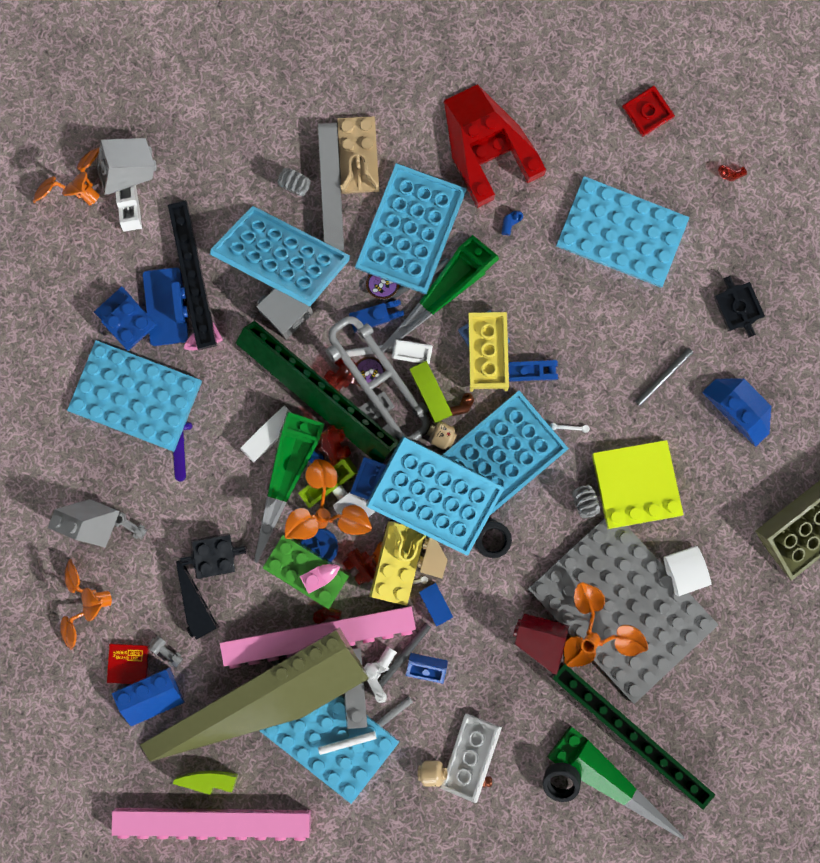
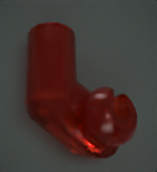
M723 164L718 168L720 176L730 182L747 175L744 166L733 170Z
M322 607L313 614V621L316 624H321L329 617L339 620L342 611L331 607L329 609Z

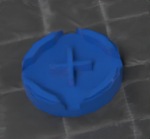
M318 528V532L314 537L301 541L302 545L315 551L330 562L337 555L338 541L329 530Z

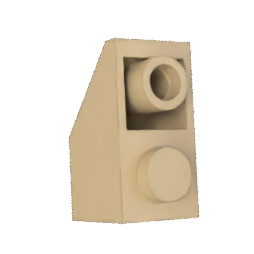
M425 538L423 549H426L424 557L420 556L417 567L421 568V573L442 579L447 558L436 540Z

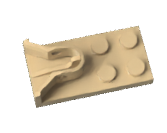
M375 116L337 118L342 194L379 192Z

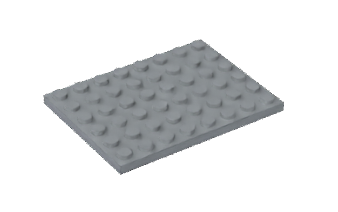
M605 517L528 588L559 623L570 625L568 633L571 637L580 636L584 639L587 635L586 632L591 618V612L588 614L580 613L574 603V592L580 582L595 586L601 590L605 597L603 609L595 611L592 632L597 633L601 640L617 635V628L621 625H631L641 631L648 644L647 651L636 656L622 655L615 648L616 639H612L604 643L603 646L597 647L596 657L593 660L633 704L718 626L716 621L690 593L681 596L675 595L672 578L667 575L665 566L628 526L607 530Z

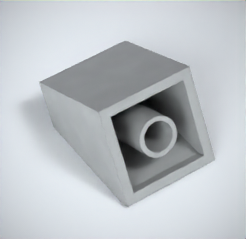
M146 138L106 139L100 141L97 170L105 195L152 180L153 173L157 167L156 161L152 159V148L148 146Z
M88 499L55 509L48 528L72 539L106 548L120 511Z

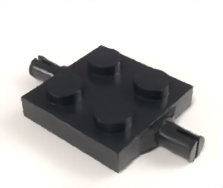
M731 275L723 278L727 290L714 296V300L728 332L737 328H745L748 338L756 335L751 324L756 320L764 318L765 315L751 283L734 285Z
M229 533L191 540V556L179 558L181 566L192 564L195 568L196 578L201 579L235 572V555L246 554L245 546L233 548L231 536Z

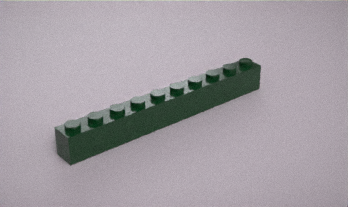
M255 320L243 328L235 344L372 460L383 464L390 458L399 444L395 438Z
M562 662L560 664L557 675L551 674L550 677L702 810L715 797V794L565 663Z

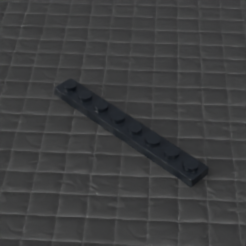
M185 200L169 204L168 209L197 349L203 350L218 345L188 203Z

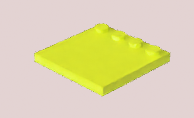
M667 440L592 454L607 530L684 515Z

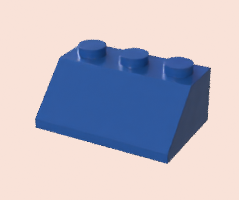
M170 667L112 693L119 712L130 726H134L185 703Z

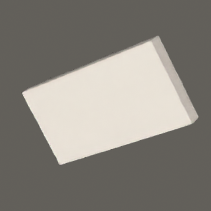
M465 713L448 763L447 780L443 781L441 789L477 803L502 727Z

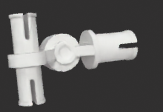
M386 646L378 661L376 660V662L371 664L367 663L364 666V670L369 677L367 681L375 695V700L379 703L385 702L387 695L377 679L382 672L389 670L388 666L397 654L396 651Z

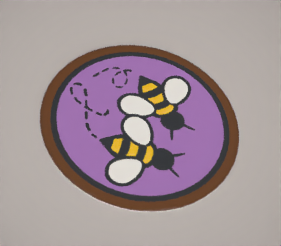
M371 274L366 281L368 292L378 299L392 297L399 288L398 284Z
M364 357L355 364L367 383L386 371L380 361L374 357ZM353 376V379H354L355 383H356L359 387H361V386L359 385V383L357 382V380L355 379V377Z

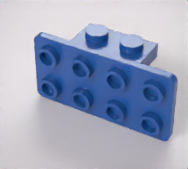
M176 267L145 271L143 273L147 315L157 325L149 332L150 344L152 346L186 343L189 338L186 317H189L188 307L185 306L184 302L186 291L182 285L181 270Z

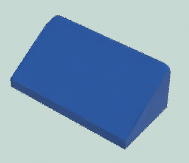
M436 583L419 591L436 627L453 618Z
M410 653L406 676L443 684L448 661Z

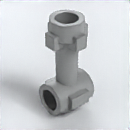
M123 512L118 515L115 526L119 527L122 525L134 533V538L142 540L147 533L145 526L140 524L138 527L127 520L126 514Z
M159 636L153 638L149 643L148 649L155 655L161 653L170 660L168 664L171 667L177 668L183 660L181 654L178 652L174 654L164 646L166 642Z

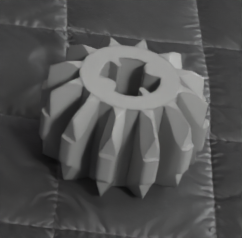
M283 168L277 181L280 187L298 196H304L311 183L308 177L290 168Z
M590 485L581 486L573 490L572 497L582 518H591L599 514V501Z

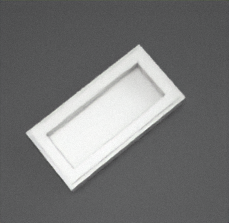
M395 339L391 358L417 363L427 361L429 364L433 346Z

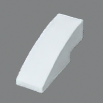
M136 185L117 191L116 203L119 209V222L123 232L142 229Z
M285 405L240 448L253 463L278 441L286 413H292Z

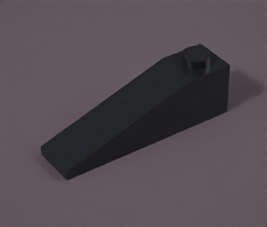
M178 560L176 566L186 622L189 626L187 631L192 638L195 637L197 640L219 628L188 569L185 565L181 566L180 560Z

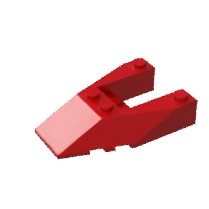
M478 84L444 100L452 160L477 208L493 201L495 198V193L480 166L511 151L527 184L545 175L546 168L538 152L519 124Z

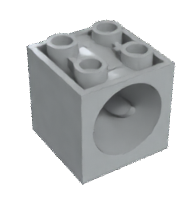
M272 287V292L268 296H262L258 300L256 307L287 340L314 313L308 305Z

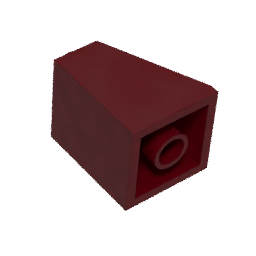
M524 613L523 618L518 619L514 629L515 645L551 673L557 675L570 625Z

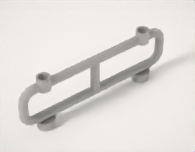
M353 316L341 319L329 330L328 336L331 346L326 349L327 355L333 362L339 358L343 360L387 423V425L382 427L393 438L397 437L399 441L402 436L414 442L417 441L429 429V419L425 414L428 411L427 406L423 402L418 404L371 336L373 333L372 327L368 323L363 325L358 318ZM348 324H353L357 328L358 334L366 341L386 370L369 383H367L336 338V333ZM390 377L412 407L414 414L422 422V427L410 436H405L373 391L375 387Z

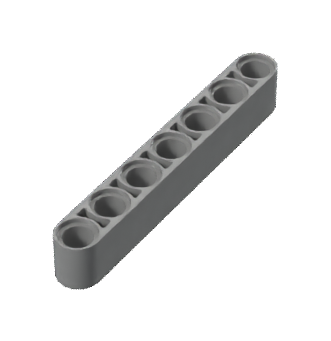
M337 123L318 124L324 242L340 251H344Z

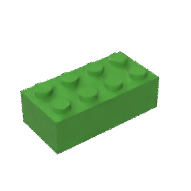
M285 534L282 535L263 566V569L327 609L332 606L351 575L342 568H339L337 575L332 581L308 593L300 576L318 566L334 563L302 545L297 540L286 539Z

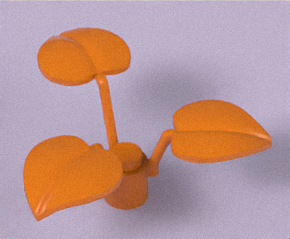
M99 148L89 151L81 158L77 165V169L81 173L67 186L55 181V176L42 182L34 195L33 203L44 198L51 191L52 187L59 186L64 189L62 191L63 196L76 195L78 198H82L89 206L94 204L100 195L92 188L93 184L89 181L85 170L96 159Z
M316 459L307 468L305 478L312 488H322L320 507L315 515H310L309 511L305 508H298L292 511L285 524V538L310 539L317 534L318 528H325L329 522L332 523L337 518H340L337 523L338 528L346 534L361 535L372 530L367 513L361 507L356 505L346 506L342 510V515L337 514L331 517L327 509H324L326 487L333 488L336 486L338 474L329 462Z
M69 559L65 569V584L70 593H75V591L82 593L83 612L70 619L64 616L61 620L60 631L66 646L73 650L77 639L73 621L83 615L87 621H92L101 607L111 605L112 598L109 591L96 592V590L89 588L81 589L79 587V574L72 559Z
M580 582L574 592L575 606L582 614L591 612V618L586 632L587 635L584 639L580 636H572L565 642L564 663L568 667L590 664L596 657L597 647L603 646L604 643L612 639H616L615 648L617 651L625 656H636L648 650V644L644 635L631 625L619 626L617 628V635H612L604 640H601L597 633L592 632L595 611L603 609L605 597L601 590L595 586Z

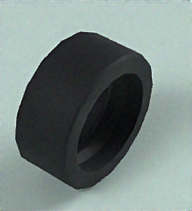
M488 522L484 525L475 545L478 551L485 557L499 558L505 555L511 547V533L502 523ZM493 528L501 531L505 539L503 547L494 552L488 551L482 544V536L485 531Z
M561 762L552 764L546 769L543 789L549 798L558 802H569L579 794L581 777L575 767ZM556 775H563L573 781V786L569 789H559L553 786L550 780Z

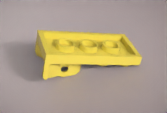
M507 312L469 313V392H473L474 389H503L508 391Z
M388 521L369 597L405 606L408 605L423 539L426 535L397 522Z

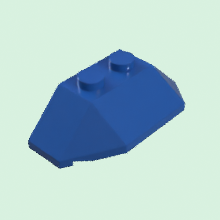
M744 378L715 379L702 391L715 407L755 447L770 434L771 405Z

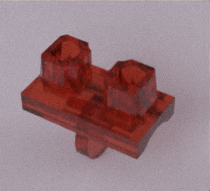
M341 358L335 361V364L339 367L338 371L334 373L329 370L324 375L327 382L338 391L343 386L347 388L350 383L353 385L357 384L354 376ZM351 358L356 367H358L359 365Z
M334 425L328 426V429L321 434V443L317 445V449L319 452L324 451L325 455L329 456L331 465H337L340 460L348 458L351 452L348 446H341L340 444L345 439L344 431L342 429H335Z
M358 548L347 554L348 557L343 561V565L348 570L354 566L358 569L359 573L354 576L358 585L366 581L368 583L374 579L375 571L373 569L376 567V564L373 562V559L377 557L375 554L369 556L366 551L361 554Z

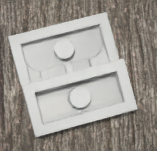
M698 546L663 557L666 573L672 578L675 595L681 596L712 585L705 560Z

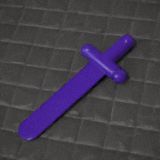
M186 422L183 430L192 429V423ZM183 431L173 452L175 479L179 482L186 479Z

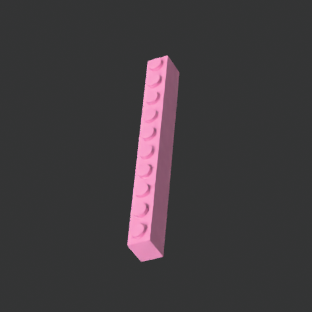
M412 606L221 642L220 648L223 665L229 666V669L241 667V663L248 662L249 665L259 664L261 659L267 658L268 662L279 660V656L286 655L288 658L339 627L350 646L356 645L355 641L363 640V643L374 642V638L381 636L382 640L394 638L393 634L401 633V636L413 634L412 630H416Z
M115 808L112 811L111 836H117L118 839H127L129 836H137V839H148L149 836H157V839H168L169 836H176V839L179 840L188 839V836L196 837L197 840H205L208 837H215L216 840H226L227 837H235V840H246L247 837H255V840L260 841L266 840L267 837H274V840L283 841L286 838L304 841L310 836L311 810Z

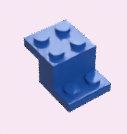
M120 287L94 311L102 320L103 325L127 351L157 326L123 287Z
M364 457L350 494L368 500L387 465Z

